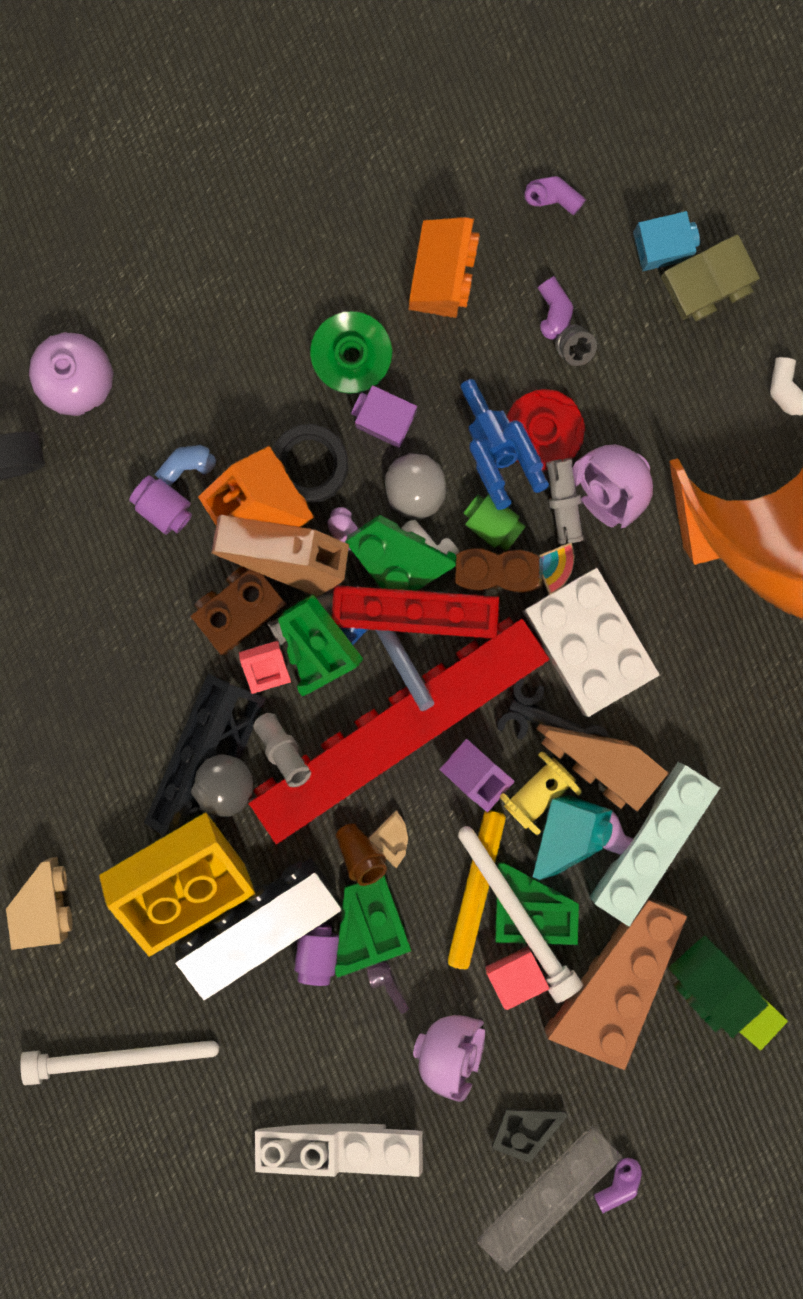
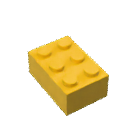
M206 812L99 875L107 907L149 957L256 894L244 862Z

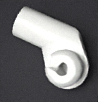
M778 357L775 359L772 376L771 397L784 412L789 415L801 416L803 415V392L793 382L796 360Z

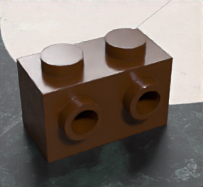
M243 566L226 579L229 586L218 595L212 590L194 604L197 611L190 616L220 655H226L288 605L265 575Z

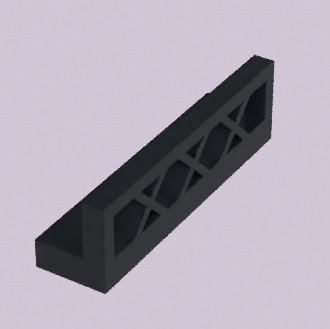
M207 674L146 816L145 824L166 836L182 827L187 816L196 811H198L199 816L204 814L198 810L200 806L191 794L192 787L195 784L196 772L206 759L217 755L216 748L219 741L227 736H230L232 744L225 755L241 758L252 733L254 722L258 718L266 700L265 697L256 693L252 694L249 690L235 686L217 676ZM238 697L250 700L244 716L234 721L232 711ZM209 815L212 821H214L215 816Z

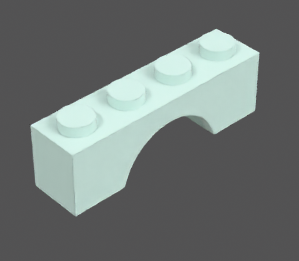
M677 762L656 794L652 809L641 829L622 855L611 863L589 898L593 903L627 926H630L720 787L688 766Z

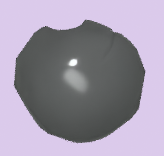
M219 754L206 759L198 769L191 794L200 806L198 810L201 812H206L208 815L215 817H230L242 811L250 801L253 791V778L242 760Z

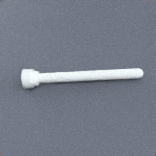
M468 826L462 827L458 832L460 841L548 975L546 981L550 988L548 990L556 1003L573 996L583 987V983L574 970L569 971L567 966H561L474 830Z
M211 1040L49 1058L48 1054H41L40 1051L22 1052L21 1077L25 1086L41 1084L43 1079L50 1078V1074L208 1058L218 1054L219 1045Z

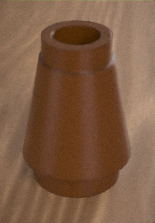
M354 823L347 824L337 831L335 837L350 879L357 881L360 886H367L381 879L387 871L384 854Z

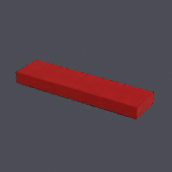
M336 585L334 586L332 619L340 628L497 639L500 598Z

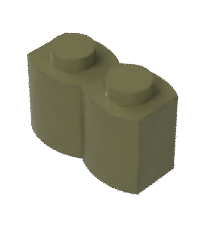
M735 235L668 269L662 274L661 279L681 319L684 320L692 316L694 321L697 322L717 311L714 304L728 297L731 303H735L752 294L754 291L751 285L755 284L760 277L739 235Z

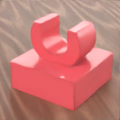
M278 641L239 652L240 662L252 694L291 682Z

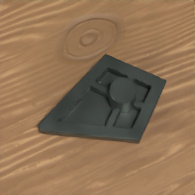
M505 1108L491 1147L530 1163L567 1118V1113L565 1110Z

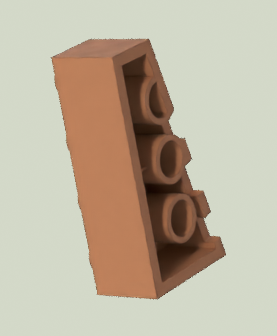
M648 897L630 926L623 922L620 923L612 934L611 940L588 967L589 970L581 980L583 987L573 996L564 1000L565 1003L558 1013L545 1026L544 1031L548 1040L625 1070L687 916L675 907Z

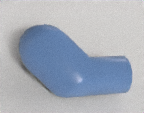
M202 445L179 447L173 451L154 475L171 487L184 470L197 469L202 474L211 472L215 467L216 459L209 453V449Z

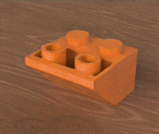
M464 217L423 220L409 299V310L456 318L458 306L467 307L473 274L464 273L465 266L474 267L480 234L472 232L474 219Z
M270 446L232 464L198 496L215 525H217V519L220 515L295 527L304 526L314 517L308 508L305 498L299 494L288 477L283 463L275 456Z

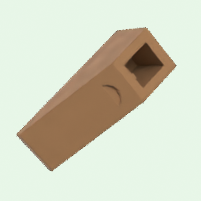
M220 515L217 519L211 553L318 597L344 581L349 544L314 529Z
M539 724L536 728L546 737L541 742L542 745L558 758H561L566 753L576 761L572 769L590 784L595 778L607 787L602 794L620 809L625 804H628L638 811L668 775L666 770L628 741Z

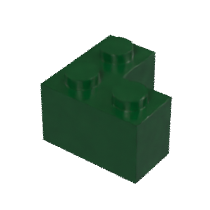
M705 935L669 967V970L678 978L673 984L675 989L715 1033L722 1027L733 1038L769 1006L749 980Z

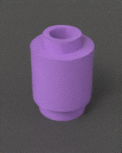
M150 475L141 481L129 499L135 505V511L165 535L172 530L179 533L192 517V514L188 511L191 503L162 479L155 480Z
M320 924L298 939L294 969L298 972V982L315 986L330 985V978L335 975L339 935L332 933V926Z

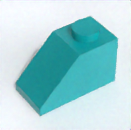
M570 795L552 799L533 878L541 880L557 875L601 851L603 846L607 845L612 835L613 824L610 822L613 810Z

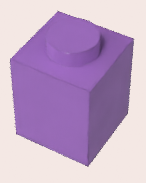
M372 385L368 395L363 392L360 393L351 415L357 417L355 421L357 429L400 448L415 417L417 406Z
M467 739L439 769L486 812L500 799V795L505 793L515 782Z

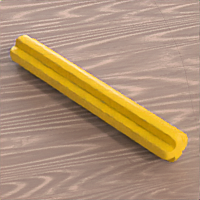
M489 810L484 812L478 838L495 863L506 817L501 812ZM473 859L448 956V965L458 969L469 968L489 889L488 882Z

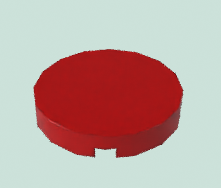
M540 389L525 394L514 402L507 414L510 422L519 421L523 424L544 465L541 469L542 471H548L546 462L558 459L564 461L563 459L566 458L573 459L583 444L585 432L583 417L573 400L559 391Z

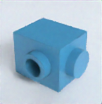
M687 211L639 222L633 232L642 272L681 263L693 257L696 253V247L700 245L697 225L695 222H689Z

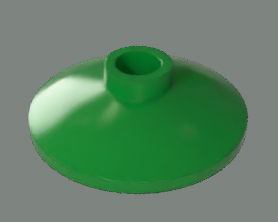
M353 311L338 313L324 321L315 332L310 349L311 362L317 376L331 389L346 394L365 392L371 389L372 385L376 386L387 374L392 360L391 341L384 327L373 317ZM350 348L356 349L360 354L358 360L355 362L345 360L344 353Z

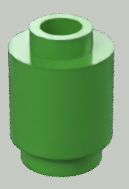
M478 494L463 513L469 518L465 526L492 547L496 548L499 546L505 552L525 528V525L518 520L520 516L509 507L497 510L489 494L485 499Z

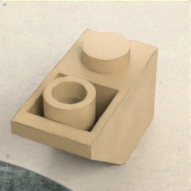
M58 857L48 858L41 862L6 908L11 950L60 944L68 937V931H72L71 910L69 906L64 907L62 891L67 890V875L64 866H59Z

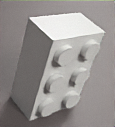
M597 568L522 611L583 716L589 717L659 676L657 669Z

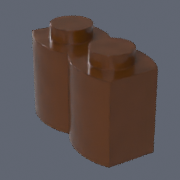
M484 549L464 550L457 554L455 583L461 587L477 591H489L499 587L515 592L536 591L543 586L544 559L534 553L522 550L507 551L500 555Z

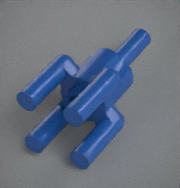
M474 379L463 382L460 388L476 418L468 426V431L473 439L470 442L469 448L476 461V469L496 509L503 510L511 504V500L504 488L505 481L498 468L508 467L516 460L519 461L535 493L544 491L549 486L541 470L544 465L523 424L519 421L510 422L503 410H490Z

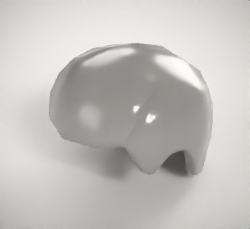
M409 453L395 459L389 466V471L386 472L385 489L389 505L406 519L422 520L435 514L446 497V479L441 466L425 454Z

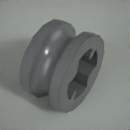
M574 324L567 326L558 334L555 346L557 353L570 365L582 366L594 357L597 350V341L581 325ZM579 338L583 341L582 345L576 346L574 352H572L570 346L576 345Z

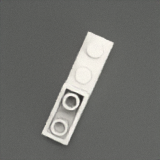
M309 1124L261 1128L255 1131V1172L335 1177L338 1172L419 1177L423 1172L422 1131L386 1129L385 1124Z

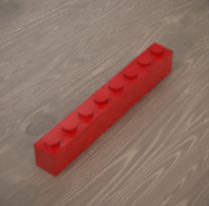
M510 617L506 618L497 626V639H489L482 645H479L474 640L456 652L460 660L448 668H445L441 662L422 675L426 682L424 684L435 702L431 708L420 711L406 686L388 698L392 706L380 714L373 708L354 721L358 729L346 737L339 731L320 744L324 752L310 760L307 754L302 756L301 758L305 765L311 771V776L306 783L298 787H290L286 783L285 778L276 783L274 778L271 777L253 790L256 798L248 804L275 844H278L550 660L524 620L519 619L513 623Z

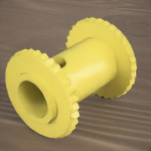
M540 752L538 755L546 765L511 799L505 793L500 795V799L505 803L504 807L525 829L529 828L535 835H539L541 831L533 822L551 805L552 799L560 797L568 788L578 796L581 794V789L574 783L576 781L574 777L554 757L551 759L545 752ZM554 779V785L547 788V780Z

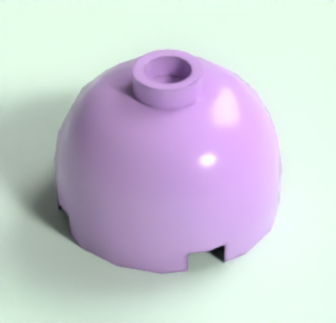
M63 332L48 337L36 348L30 359L29 377L34 393L45 406L59 414L78 416L92 410L95 406L98 407L105 401L112 388L113 370L107 354L97 342L83 334Z
M616 444L598 447L577 460L572 468L575 487L581 483L588 495L581 498L582 502L598 520L609 527H614L618 523L622 524L621 528L627 527L645 511L653 495L650 466L643 456L636 454L626 447Z
M461 1015L447 1016L434 1022L426 1035L419 1034L414 1046L413 1056L419 1059V1073L424 1083L433 1092L458 1102L465 1100L473 1085L465 1081L472 1071L478 1072L483 1053L485 1029L480 1028L484 1024L482 1020Z

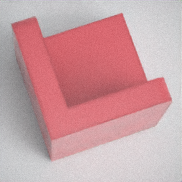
M529 946L485 967L487 975L506 1010L550 989Z

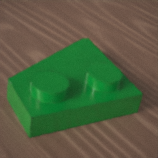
M381 515L349 534L345 541L382 589L417 591L456 566V554L450 551L445 554L427 545L424 537L412 531L402 530L397 523Z
M314 595L287 609L278 618L282 635L288 643L287 653L290 664H296L301 681L297 685V689L302 697L357 668L362 662V656Z
M497 862V867L546 943L578 945V902L504 862ZM496 896L495 942L527 943Z
M385 875L375 883L367 886H360L357 882L345 886L335 968L337 978L411 951Z

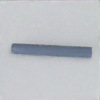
M375 630L420 711L431 708L435 702L395 631Z

